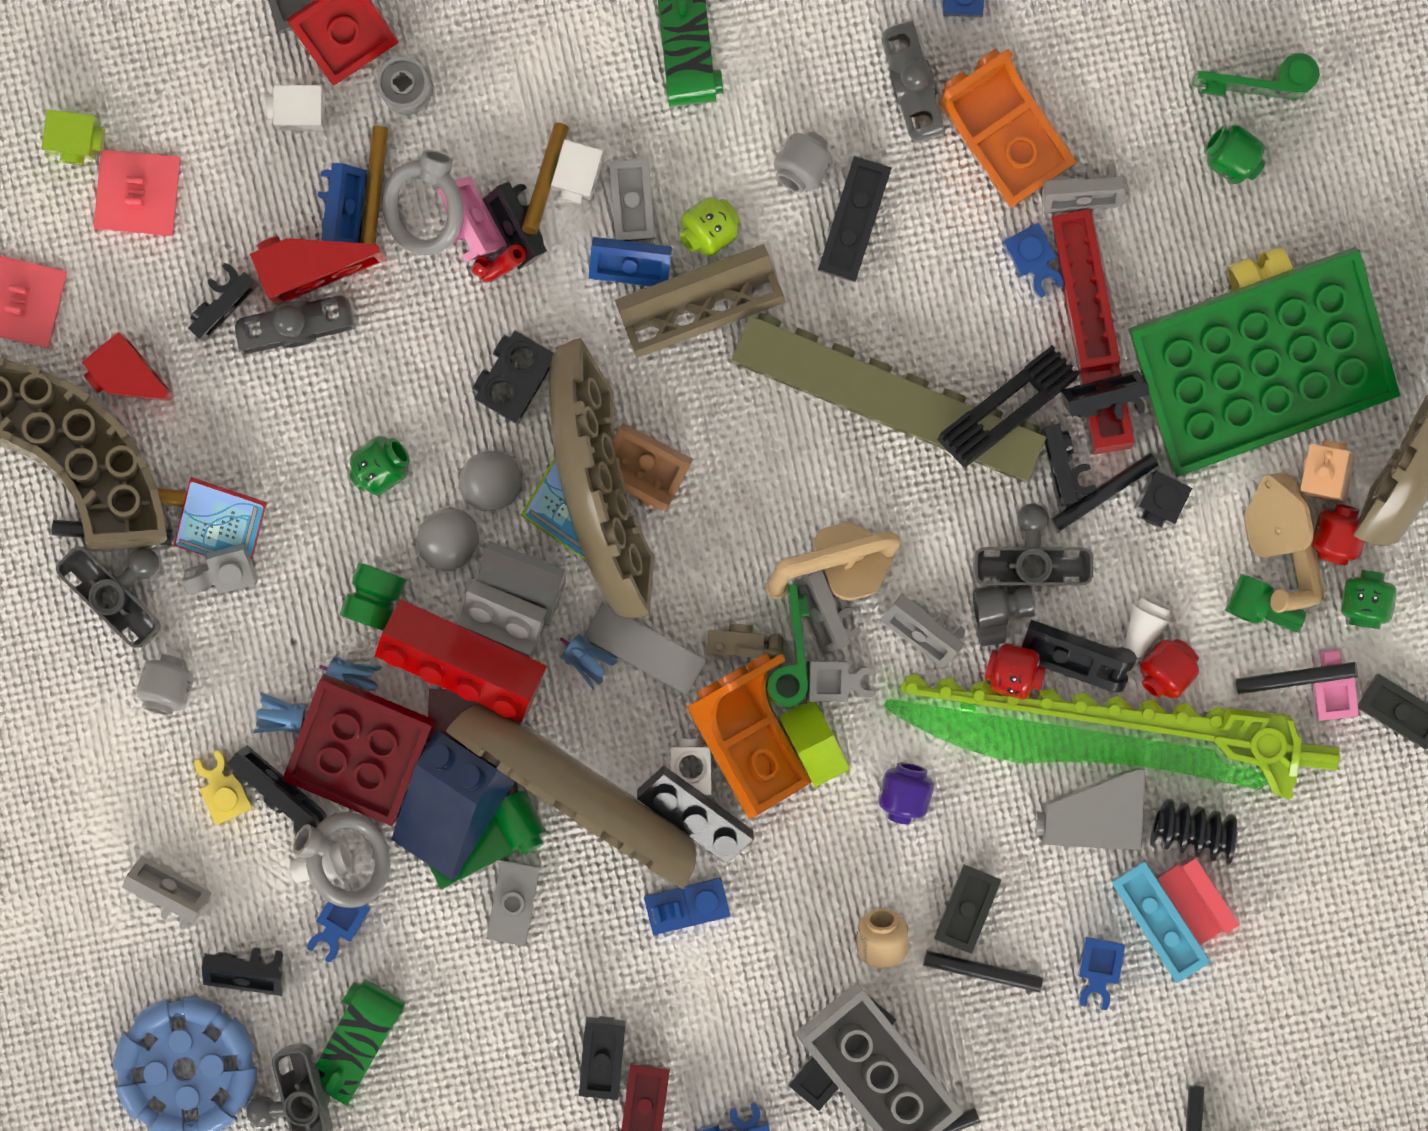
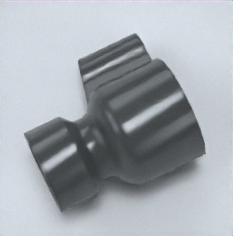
M1029 585L1015 587L1012 592H1006L1000 586L973 589L972 591L980 647L1005 643L1008 620L1011 616L1016 615L1020 619L1034 617V603Z

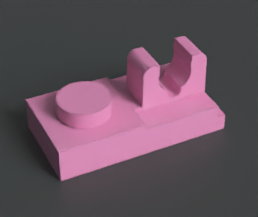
M471 177L454 180L460 190L464 207L462 227L454 242L466 239L470 247L469 252L462 256L464 261L475 260L481 255L507 247ZM438 188L437 191L439 192L443 200L444 208L448 213V206L445 195L441 188Z

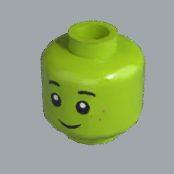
M707 197L683 213L680 221L683 231L679 233V236L684 246L690 252L698 251L704 256H713L736 240L740 219L733 206L727 200Z

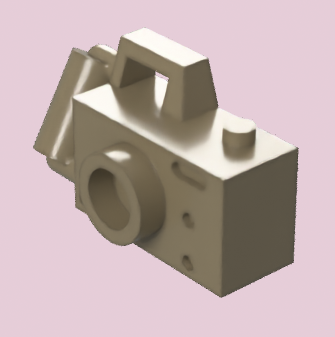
M729 623V631L709 630L707 654L758 658L768 653L770 659H773L783 654L784 639L777 633L770 636L753 633V625ZM764 643L768 644L767 649H764Z

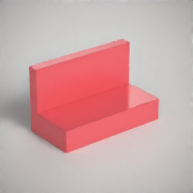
M1190 855L1157 877L1200 945L1220 932L1227 934L1240 926L1195 857Z

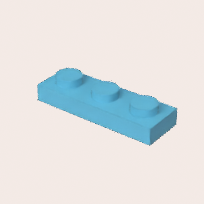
M1146 860L1111 880L1112 885L1176 983L1211 963L1204 949Z

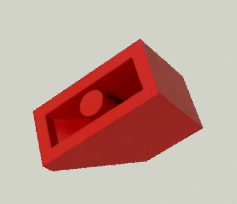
M120 332L116 333L81 362L88 370L83 376L97 393L104 390L112 396L170 401L175 397L129 339Z

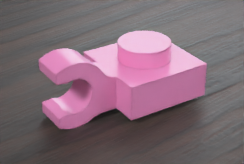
M1329 649L1319 651L1321 666L1341 664L1340 650ZM1355 678L1313 684L1316 720L1324 721L1359 716Z

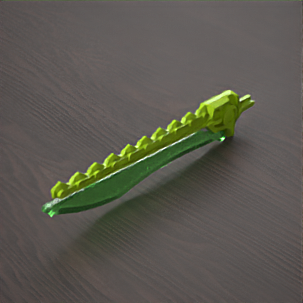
M917 673L905 676L906 679L901 684V692L910 695L960 702L959 709L896 699H887L884 703L887 710L934 737L963 749L1015 763L1098 762L1136 765L1174 771L1260 790L1268 785L1273 794L1288 800L1293 798L1292 789L1296 785L1298 767L1337 771L1338 763H1340V747L1302 743V739L1297 735L1291 715L1230 708L1224 710L1219 706L1209 709V713L1205 717H1201L1187 703L1176 705L1172 713L1168 714L1153 699L1141 702L1142 705L1139 706L1138 710H1134L1119 695L1107 698L1108 701L1104 706H1100L1086 692L1075 694L1070 703H1067L1052 688L1040 691L1041 694L1036 699L1029 696L1025 700H1020L1006 695H998L991 690L985 681L974 683L969 692H965L951 677L939 680L940 683L935 688H931ZM976 705L1213 741L1225 757L1258 765L1260 770L1256 772L1252 769L1225 764L1217 753L1209 748L975 712Z

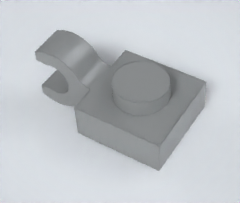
M243 543L207 553L205 559L207 565L186 569L184 571L186 578L182 579L183 586L188 595L203 591L215 584L218 594L256 585L258 577L246 544Z

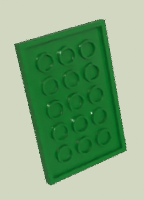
M1356 247L1128 328L1142 376L1147 382L1148 396L1170 468L1175 477L1400 397L1361 253Z

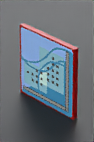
M191 477L173 546L206 556L209 552L245 543L250 558L253 560L267 502Z

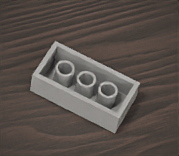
M857 982L795 1032L801 1043L873 1131H943L964 1113Z

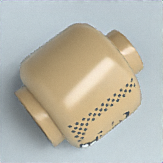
M887 908L874 909L861 917L857 924V952L862 961L876 968H889L896 966L905 959L908 954V925L904 917Z

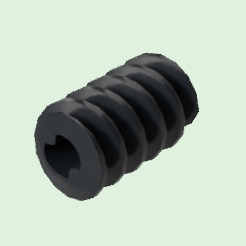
M1166 799L1156 814L1150 836V846H1153L1160 836L1163 837L1165 850H1168L1174 840L1178 841L1179 853L1184 854L1188 846L1192 844L1194 845L1195 857L1199 858L1205 848H1208L1210 850V861L1215 862L1219 854L1224 852L1226 865H1230L1238 839L1237 818L1233 814H1228L1222 822L1220 811L1213 810L1206 819L1204 807L1197 806L1193 813L1190 814V806L1185 802H1182L1175 811L1173 799Z

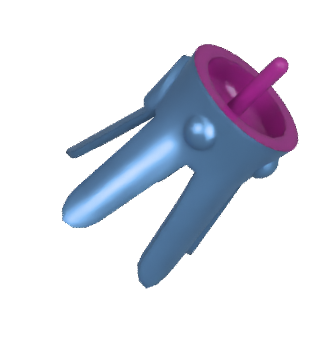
M580 633L570 643L564 638H560V641L567 645V648L561 655V659L565 660L566 664L573 665L592 690L595 688L587 675L599 684L603 682L602 675H604L603 667L592 657L609 665L617 663V656L590 644L588 638Z
M338 656L333 657L328 667L319 666L320 669L327 671L326 674L360 689L364 688L371 691L376 690L378 685L375 681L366 677H371L374 671H379L382 668L380 666L350 663Z
M260 692V703L270 709H259L256 711V716L260 718L256 722V726L259 728L255 729L253 733L287 731L299 735L305 720L306 704L287 703Z

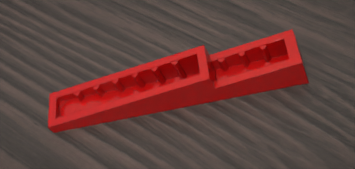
M1091 209L1052 215L1051 221L1060 272L1064 280L1063 289L1077 369L1080 372V385L1121 375V360ZM1127 403L1122 407L1124 419L1119 420L1112 411V406L1100 409L1099 414L1086 418L1093 455L1132 449L1134 437Z

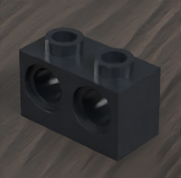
M514 330L511 337L504 334L493 352V355L498 358L491 371L483 369L472 388L478 392L474 399L518 425L548 375L554 353ZM520 348L530 349L534 354V361L527 369H517L512 364V356ZM500 382L511 384L514 390L512 399L505 404L496 403L492 399V389Z

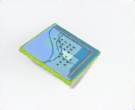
M554 457L520 516L580 558L585 559L567 509L556 458Z

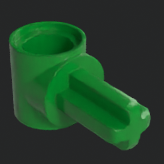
M1240 574L1225 608L1226 612L1250 623L1258 625V623H1262L1265 619L1292 632H1298L1306 618V612L1302 609L1281 613L1273 611L1270 600L1275 592L1274 588L1244 574Z

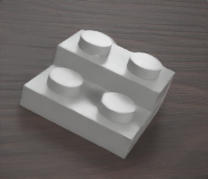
M472 579L466 591L463 609L456 624L532 659L537 650L547 610Z

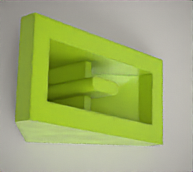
M808 701L779 716L814 787L850 770L816 702Z

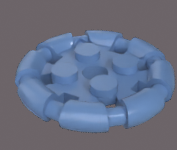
M184 996L183 1001L175 1002L165 999L141 1011L133 1018L135 1023L128 1032L123 1031L113 1059V1071H117L118 1085L115 1086V1089L126 1112L134 1121L138 1118L149 1127L147 1131H223L237 1119L235 1115L242 1105H248L257 1079V1067H253L252 1053L255 1052L248 1032L236 1017L231 1019L222 1012V1006L197 997ZM185 1016L187 1029L174 1030L172 1018ZM210 1024H213L222 1031L217 1041L211 1035L204 1032ZM147 1033H151L158 1038L150 1049L141 1043V1040ZM236 1055L237 1069L225 1070L224 1056ZM187 1057L194 1061L196 1074L193 1078L182 1079L176 1074L175 1064L179 1058ZM145 1066L143 1071L145 1081L134 1082L133 1068ZM220 1088L230 1095L223 1105L213 1098ZM154 1096L167 1105L160 1115L148 1106ZM197 1107L198 1120L186 1121L184 1110H192Z

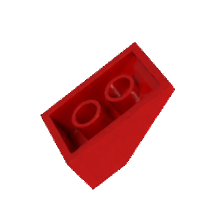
M279 236L261 241L256 245L258 250L250 253L268 299L277 306L387 261L385 253L377 244L291 238L280 240Z

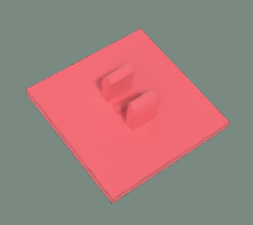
M102 150L93 228L173 236L181 157Z
M0 256V337L49 349L67 271Z

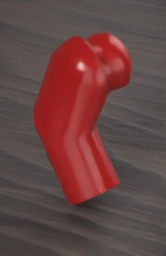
M514 244L492 261L485 255H481L473 263L471 271L474 275L480 277V281L491 283L523 263L527 256L526 251L521 245Z

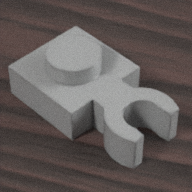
M807 661L808 689L806 701L848 702L849 690L862 697H873L876 695V690L863 689L860 682L864 675H876V669L861 666L852 673H849V662Z

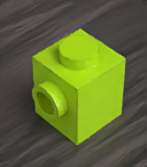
M47 109L41 149L48 154L59 155V161L62 163L83 165L84 159L96 160L97 151L103 150L105 127H100L101 121L93 115Z

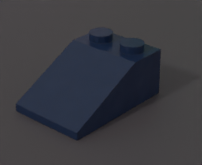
M436 730L415 765L391 840L450 880L455 881L515 781L452 736Z

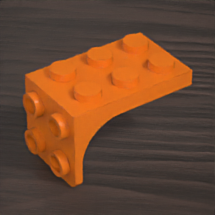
M996 48L977 61L978 65L974 68L975 72L967 76L962 71L944 84L945 88L942 90L943 94L938 106L1011 209L1042 188L1044 181L1058 177L1074 166L1077 161L1021 81L1012 61L1014 55L1011 50L1007 49L1000 53Z
M768 653L763 654L746 664L749 671L743 665L719 679V682L717 680L697 691L700 699L687 706L690 715L748 819L761 814L812 783L775 718L766 696L767 676L772 668L786 661L783 654L773 659H770Z

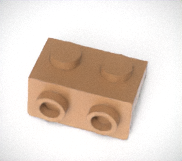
M622 423L612 444L615 457L619 458L626 490L631 495L637 497L644 506L666 511L673 501L693 458Z

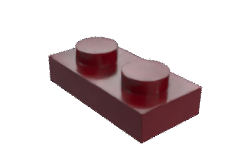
M630 1063L621 1131H662L670 1068Z

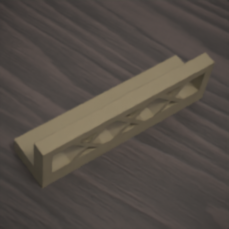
M765 244L615 299L636 358L786 302ZM768 282L773 293L759 298L749 295L754 287ZM722 299L734 301L730 309L722 312L712 310L717 301ZM685 313L697 315L693 323L688 325L674 324L678 316ZM648 327L659 329L655 337L639 343L635 332Z

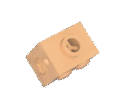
M1323 440L1321 446L1310 444L1308 454L1303 462L1304 474L1300 489L1303 494L1309 497L1346 504L1355 462V456L1350 451L1345 450L1346 444L1330 440Z

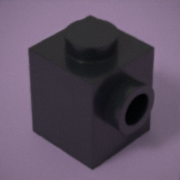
M1151 472L1134 509L1142 512V520L1158 528H1162L1164 523L1169 526L1174 525L1192 488L1161 472Z

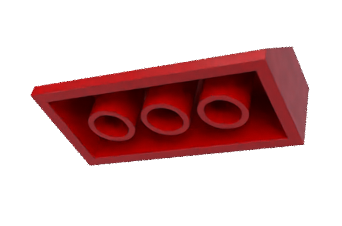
M402 599L399 600L385 626L374 655L384 660L390 666L406 670L421 677L430 684L439 685L458 694L465 700L474 701L495 711L502 717L511 718L520 723L523 722L530 711L547 668L545 664Z

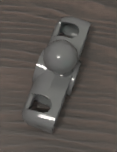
M913 20L889 27L882 33L881 40L890 69L889 74L898 105L901 107L910 138L914 141L922 142L944 136L945 130L935 98V94H937L935 80L929 61L924 60ZM904 39L909 43L908 48L892 53L891 41ZM921 115L930 117V125L914 129L913 117Z
M342 295L311 302L296 301L274 307L272 311L242 317L235 324V334L241 354H251L277 347L293 348L315 342L317 338L356 329L351 303L347 297ZM338 304V318L335 321H328L325 307ZM260 322V336L256 339H251L247 324Z
M1030 503L1021 507L1017 515L1018 525L1025 532V547H983L978 549L973 557V576L980 585L1082 586L1092 581L1093 554L1089 549L1083 547H1041V531L1048 525L1049 517L1044 507L1036 503ZM1000 550L999 557H984V551ZM1064 551H1079V557H1063ZM1029 555L1037 556L1043 564V570L1036 578L1028 577L1022 569V563ZM984 577H999L1000 582H984ZM1063 577H1079V582H1064Z
M80 546L72 548L58 562L56 566L58 576L128 645L134 648H141L148 644L160 631V620L128 588L139 578H149L156 573L159 567V559L156 553L144 547L135 549L128 557V567L116 577L87 548ZM87 555L98 565L97 568L86 558ZM72 572L82 583L74 586L65 576ZM108 586L116 588L119 594L118 603L110 609L102 604L100 598L102 591ZM145 611L153 619L154 623H152L142 612ZM128 627L138 639L131 642L122 631Z
M305 1043L289 1045L274 1055L272 1067L282 1101L274 1102L267 1096L253 1098L246 1108V1115L249 1122L254 1126L267 1127L276 1118L286 1117L290 1131L333 1130L328 1109L330 1093L326 1091V1086L321 1082L318 1068L312 1064L313 1050L309 1045ZM286 1056H290L293 1070L282 1075L279 1070V1061ZM301 1096L308 1098L312 1102L313 1109L303 1105Z

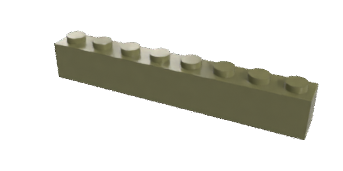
M760 313L758 318L749 316L731 360L733 364L945 451L947 450L937 440L940 433L966 412L975 408L965 404L966 396L946 388H944L942 394L927 388L930 383L929 381L907 373L905 379L891 373L893 367L889 364L870 358L868 364L854 358L856 353L854 350L837 343H833L832 348L817 343L819 336L801 328H796L795 333L780 328L782 321L764 313ZM995 409L977 424H982L984 431H990L1004 420L1001 418L1003 412ZM1024 421L973 462L1026 483L1030 479L1046 437L1038 434L1039 426Z

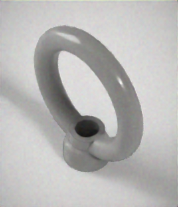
M424 150L420 160L409 161L399 166L388 178L383 191L382 212L390 234L404 249L418 255H434L447 249L456 240L463 223L464 207L462 196L456 182L449 174L453 159L438 151ZM419 176L421 180L427 183L438 185L445 195L448 206V217L444 229L438 236L428 240L412 235L404 227L398 212L400 190L407 180Z
M352 812L336 813L325 818L316 827L309 824L304 825L294 839V854L306 858L309 878L317 892L328 902L340 907L356 908L374 900L384 889L391 866L389 847L380 829L368 818ZM342 828H351L363 834L374 852L375 867L373 875L365 887L354 892L342 891L335 887L327 878L322 865V858L326 855L330 845L328 837L334 831Z

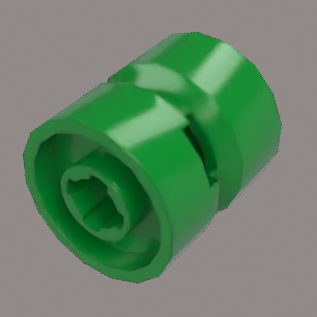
M358 562L352 578V584L357 590L356 592L346 594L339 615L383 631L394 612L390 602L398 600L402 595L407 579Z

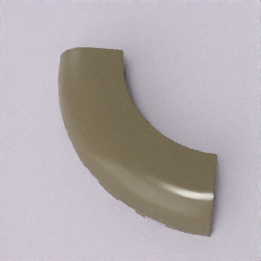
M578 338L561 345L553 354L550 365V422L560 482L581 550L608 605L617 615L626 618L644 617L650 615L655 556L647 544L635 515L628 517V503L624 495L627 493L619 458L615 457L614 447L610 439L611 436H615L613 415L614 391L583 340Z
M0 358V447L14 450L39 462L64 484L73 496L79 510L84 529L85 543L89 550L95 552L134 549L165 542L167 540L166 524L158 488L147 462L120 422L101 404L91 398L89 394L71 382L42 371L41 368L29 364L28 366Z
M1428 395L1425 396L1408 427L1409 430L1402 440L1399 450L1395 449L1389 461L1370 487L1353 535L1360 540L1381 546L1398 543L1428 500Z
M479 704L460 713L446 730L448 734L468 749L495 765L496 769L524 786L529 792L550 806H554L572 818L574 822L597 837H601L625 855L632 856L646 865L648 869L681 889H684L695 869L697 853L694 840L687 833L651 810L628 792L568 754L526 723L502 717L495 711Z

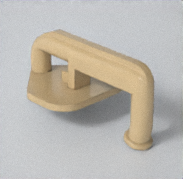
M1288 473L1265 475L1244 515L1249 545L1255 554L1266 558L1292 553L1299 591L1288 593L1284 589L1276 590L1271 596L1270 605L1272 610L1277 613L1316 606L1324 598V587L1317 552L1311 544L1314 532L1309 506L1304 494L1300 491L1301 488L1298 482Z
M843 522L825 527L817 533L814 539V551L785 558L778 562L766 583V593L772 599H782L788 594L790 578L822 570L830 590L840 599L855 600L873 595L879 590L900 547V538L894 532L885 531L874 534L852 522Z

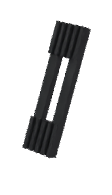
M1053 345L1027 364L1022 371L974 409L966 412L940 433L937 439L939 443L964 468L1077 379L1080 372L1078 370L1073 371L1074 366L1072 364L1068 365L1066 363L1067 359L1065 357L1062 359L1060 357L1061 353L1059 351L1056 353ZM1030 383L1038 391L1036 395L990 431H984V426L977 424L1026 384Z

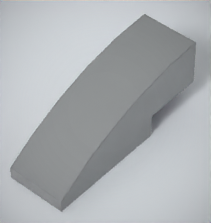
M601 603L584 634L588 641L685 695H688L706 662V659L639 622L617 615L604 603Z

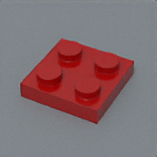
M314 0L287 18L288 24L333 86L399 43L397 36L372 0Z

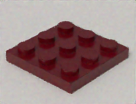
M324 673L317 685L282 781L393 826L406 796L415 765L422 755L435 720Z

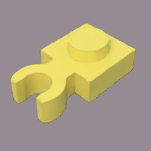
M221 750L213 752L217 760V766L213 770H208L201 758L194 761L197 773L207 778L210 784L199 790L215 825L254 808L244 785L233 774L226 775L224 770L227 760Z

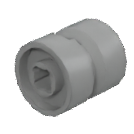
M407 56L393 57L385 62L378 71L376 80L378 92L388 108L395 113L406 116L417 114L425 109L431 101L433 92L431 79L422 64L414 58Z

